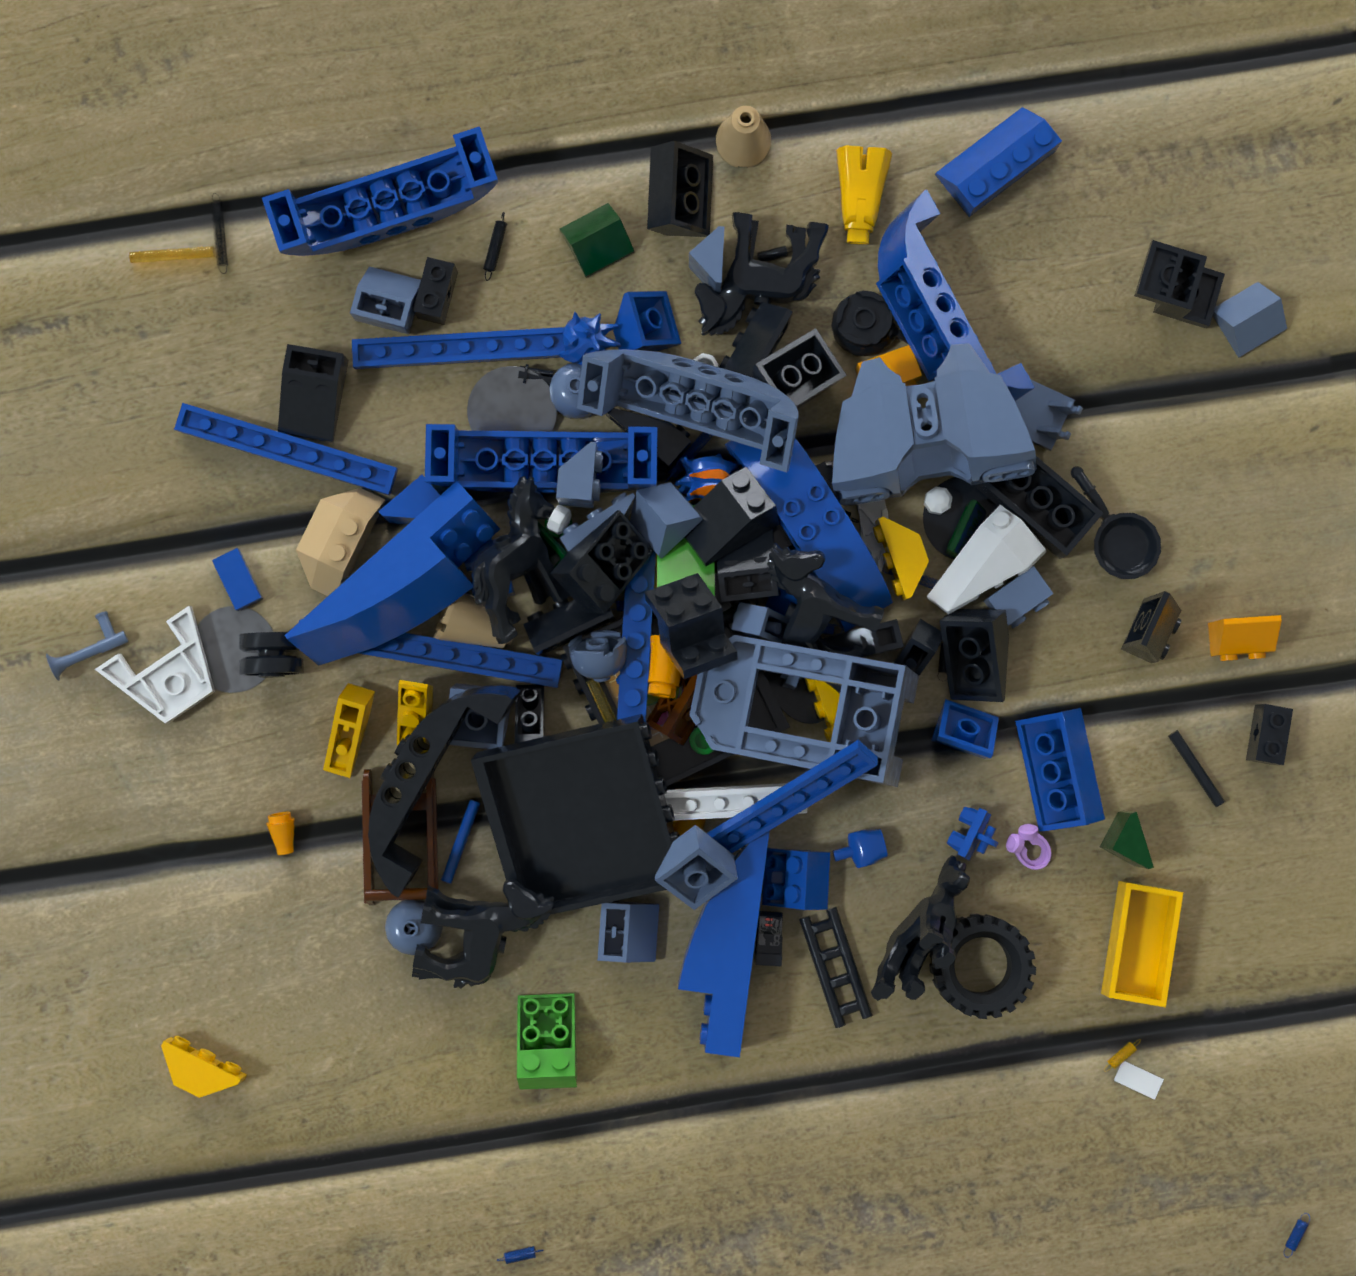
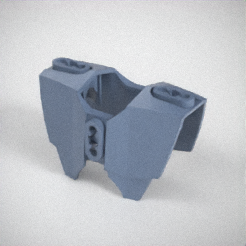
M969 343L951 345L944 362L937 369L935 381L921 385L906 386L905 383H902L901 376L890 370L880 357L862 362L852 397L842 402L837 427L832 485L836 498L841 505H855L902 497L918 481L942 476H954L971 485L1027 477L1035 473L1037 469L1035 448L1010 391L1001 375L988 371ZM920 398L928 399L925 403V408H922L921 404L917 402ZM926 424L932 426L928 431H924L921 428Z

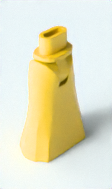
M845 145L836 150L844 230L847 232V243L867 245L869 244V235L873 232L878 217L892 152L886 148L868 147L866 154H863V147Z

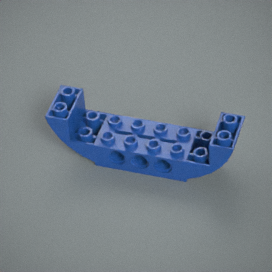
M926 189L886 229L878 251L879 281L876 285L929 382L935 381L937 369L948 355L950 346L969 343L988 371L996 374L977 335L970 326L964 311L957 302L950 285L944 278L937 261L932 256L924 237L920 233L940 215L934 200ZM1022 363L998 373V375H1001L1014 401L1035 388Z

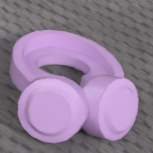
M1021 825L1018 829V834H1011L1007 839V850L1015 853L1019 862L1027 868L1038 870L1044 868L1049 863L1051 848L1047 840L1038 833L1036 825ZM1025 840H1029L1032 845L1040 846L1041 854L1037 859H1028L1027 848L1024 846Z

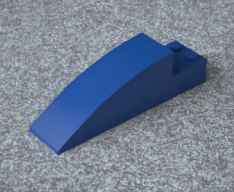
M456 481L284 636L318 666L388 642L427 621L473 588V584L458 567L493 537L500 528Z
M770 831L743 846L736 854L734 859L738 879L705 902L684 955L678 980V989L708 993L705 994L703 1007L704 1015L708 1016L707 1023H701L699 1037L700 1044L704 1045L705 1053L740 1058Z

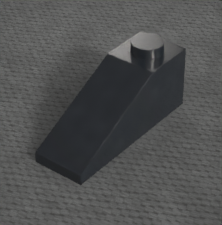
M613 408L606 413V416L625 433H628V427H657V460L668 470L691 446V440L688 438L690 434L681 425L677 424L675 427L667 421Z

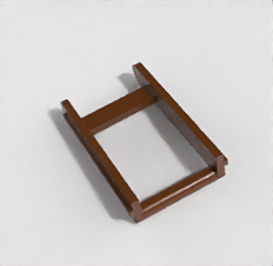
M364 769L362 781L364 903L375 905V901L426 899L428 888H406L398 898L392 895L388 889H375L374 862L370 852L368 831L369 817L377 794L373 795L371 769ZM433 773L426 786V793L421 794L413 810H427L428 885L439 890L436 778H434Z

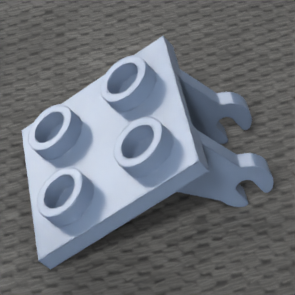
M1031 380L1035 388L1016 400L1015 403L1026 424L1032 443L1051 451L1056 440H1069L1071 436L1069 431H1061L1067 415L1073 413L1081 414L1083 408L1081 406H1073L1074 399Z

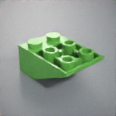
M574 993L518 995L517 1081L520 1090L577 1087Z

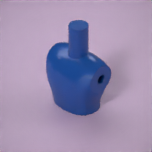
M864 829L849 833L848 847L832 851L835 862L852 857L857 868L875 864L881 859L888 857L881 829Z

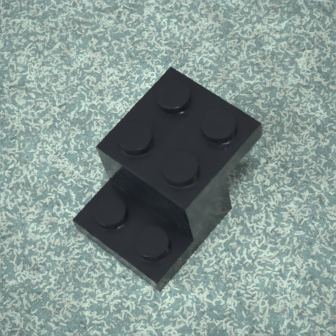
M1152 240L1134 296L1155 302L1153 313L1207 329L1211 323L1225 273L1205 268L1207 256Z
M698 573L645 592L646 602L658 619L660 644L684 679L738 660L737 650L724 633L722 606Z

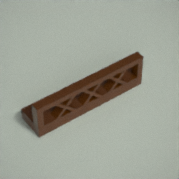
M681 675L679 687L683 686L681 696L675 700L674 698L660 697L646 721L650 727L683 746L695 727V723L690 717V710L697 675L684 679ZM668 711V718L663 727L658 725L657 722L662 713Z

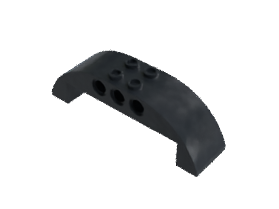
M498 685L482 686L461 692L434 709L419 723L411 734H408L405 739L403 738L394 752V754L398 755L397 759L394 758L391 764L388 763L380 777L384 782L372 806L368 831L370 852L375 868L392 895L398 898L403 893L423 859L394 842L469 710L472 709L498 724L509 712L520 692L519 689ZM423 738H426L430 745L426 744ZM409 763H412L415 769H413Z

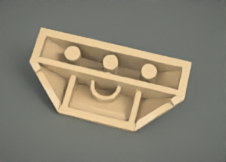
M362 488L320 499L296 548L311 589L329 596L348 579L380 514L378 511L383 508L386 502L385 499Z

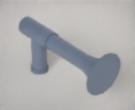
M107 611L95 615L105 639L63 657H51L46 654L51 671L58 681L60 680L61 673L69 666L129 642L124 631L115 634Z

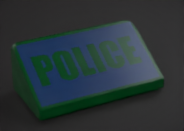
M973 499L967 503L945 550L946 554L956 558L982 524L987 512L978 501Z

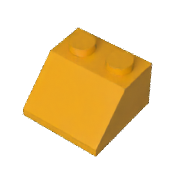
M1281 615L1229 618L1208 623L1211 657L1220 656V661L1238 660V655L1248 654V659L1266 658V653L1276 650L1282 622Z

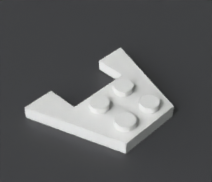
M192 606L186 607L166 621L181 645L139 674L135 675L122 654L115 655L95 669L166 724H169L215 692Z

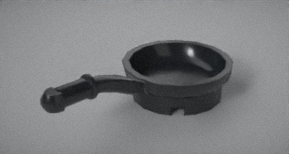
M863 290L851 294L838 304L833 313L831 327L834 339L842 349L853 355L870 356L878 354L887 348L892 341H895L896 338L908 344L902 331L899 330V326L886 301L875 292Z
M1079 466L1073 467L1071 469L1072 478L1076 480L1084 491L1083 494L1087 495L1090 502L1103 512L1100 517L1102 519L1101 526L1098 528L1094 538V554L1099 565L1109 575L1120 579H1136L1148 574L1157 564L1161 554V538L1156 527L1146 517L1135 513L1110 515L1105 503L1095 489L1096 486H1093L1083 472L1084 470Z

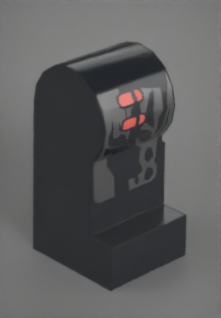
M759 911L755 952L756 965L782 966V912Z

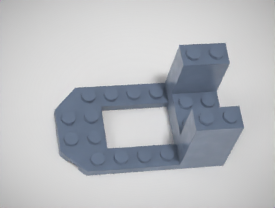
M733 635L729 640L737 650L738 660L697 675L690 717L695 725L698 726L712 750L811 769L859 740L878 757V765L856 779L898 787L903 759L894 756L904 702L914 704L919 675L907 666ZM759 670L842 685L831 742L748 727Z

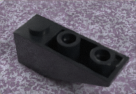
M897 619L880 623L875 633L865 628H859L823 638V640L833 646L851 647L857 645L862 647L863 652L860 658L904 647Z
M516 685L520 692L515 699V743L544 737V686Z

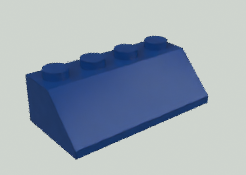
M1022 107L937 171L935 175L966 215L970 217L1056 152L1062 140L1044 118Z
M1081 708L1015 721L1039 832L1084 826L1105 820Z

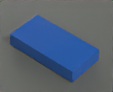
M235 548L212 560L236 611H240L263 599L239 548Z

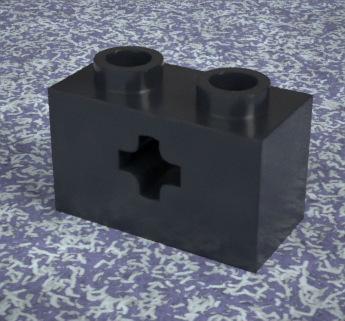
M427 257L413 309L417 319L445 325L458 275L454 263Z
M1269 704L1255 705L1246 755L1247 761L1269 765H1284L1293 709Z

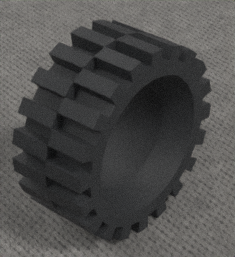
M970 914V917L967 918L959 917L953 932V943L951 946L956 956L961 947L972 939L981 937L994 939L1001 945L1006 954L1007 969L1005 976L993 989L985 992H974L965 989L958 981L955 973V961L948 969L941 968L932 962V964H929L930 973L934 977L932 981L939 990L940 995L963 1014L970 1017L974 1015L979 1019H987V1016H993L994 1018L1002 1017L1001 1012L1008 1011L1011 1013L1016 1009L1014 1005L1018 1001L1023 1003L1027 998L1024 995L1027 988L1032 990L1034 982L1030 981L1031 975H1036V967L1032 965V959H1035L1034 952L1028 947L1029 941L1019 933L1020 930L1015 926L992 915ZM933 951L930 952L931 958L933 956Z

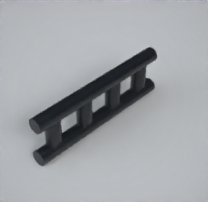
M832 907L826 910L828 919L812 924L810 916L800 918L799 921L835 1028H840L846 1025L843 1016L860 1011L862 1019L872 1017L873 1014L837 907ZM832 929L837 946L821 951L816 934ZM841 956L847 973L830 978L825 962ZM851 984L856 1000L839 1005L834 989Z

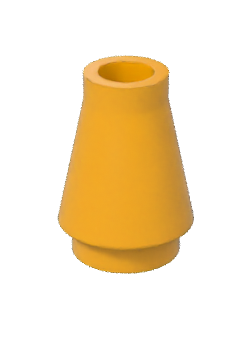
M289 811L268 815L269 822L266 825L276 847L277 855L293 853L295 818H291V812Z

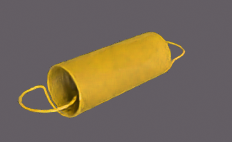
M1129 1042L1107 1062L1116 1069L1137 1051L1136 1046Z

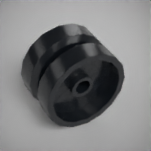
M256 632L239 635V649L246 653H257L258 655L244 657L239 660L240 675L278 678L285 677V675L304 674L303 659L299 656L285 655L287 652L299 651L284 636L288 632Z

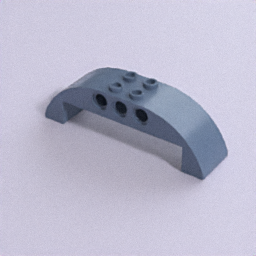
M621 349L595 351L583 355L577 409L603 416L616 406L761 449L760 465L783 472L789 471L799 414L794 402L773 386L737 372L661 352Z

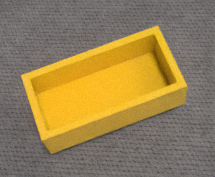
M1118 881L1101 994L1108 998L1166 1007L1184 892Z

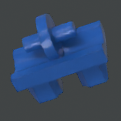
M964 807L959 816V821L971 827L966 836L953 830L947 844L956 850L958 855L969 861L979 841L981 842L976 851L982 854L985 853L988 845L996 848L998 842L992 839L996 829L988 825L983 835L991 814L981 808L976 810Z

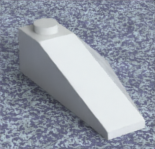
M999 505L978 527L927 595V598L947 614H950L978 599L979 594L994 587L996 589L1003 585V581L1016 574L1020 576L1027 572L1046 553V549L1019 517Z

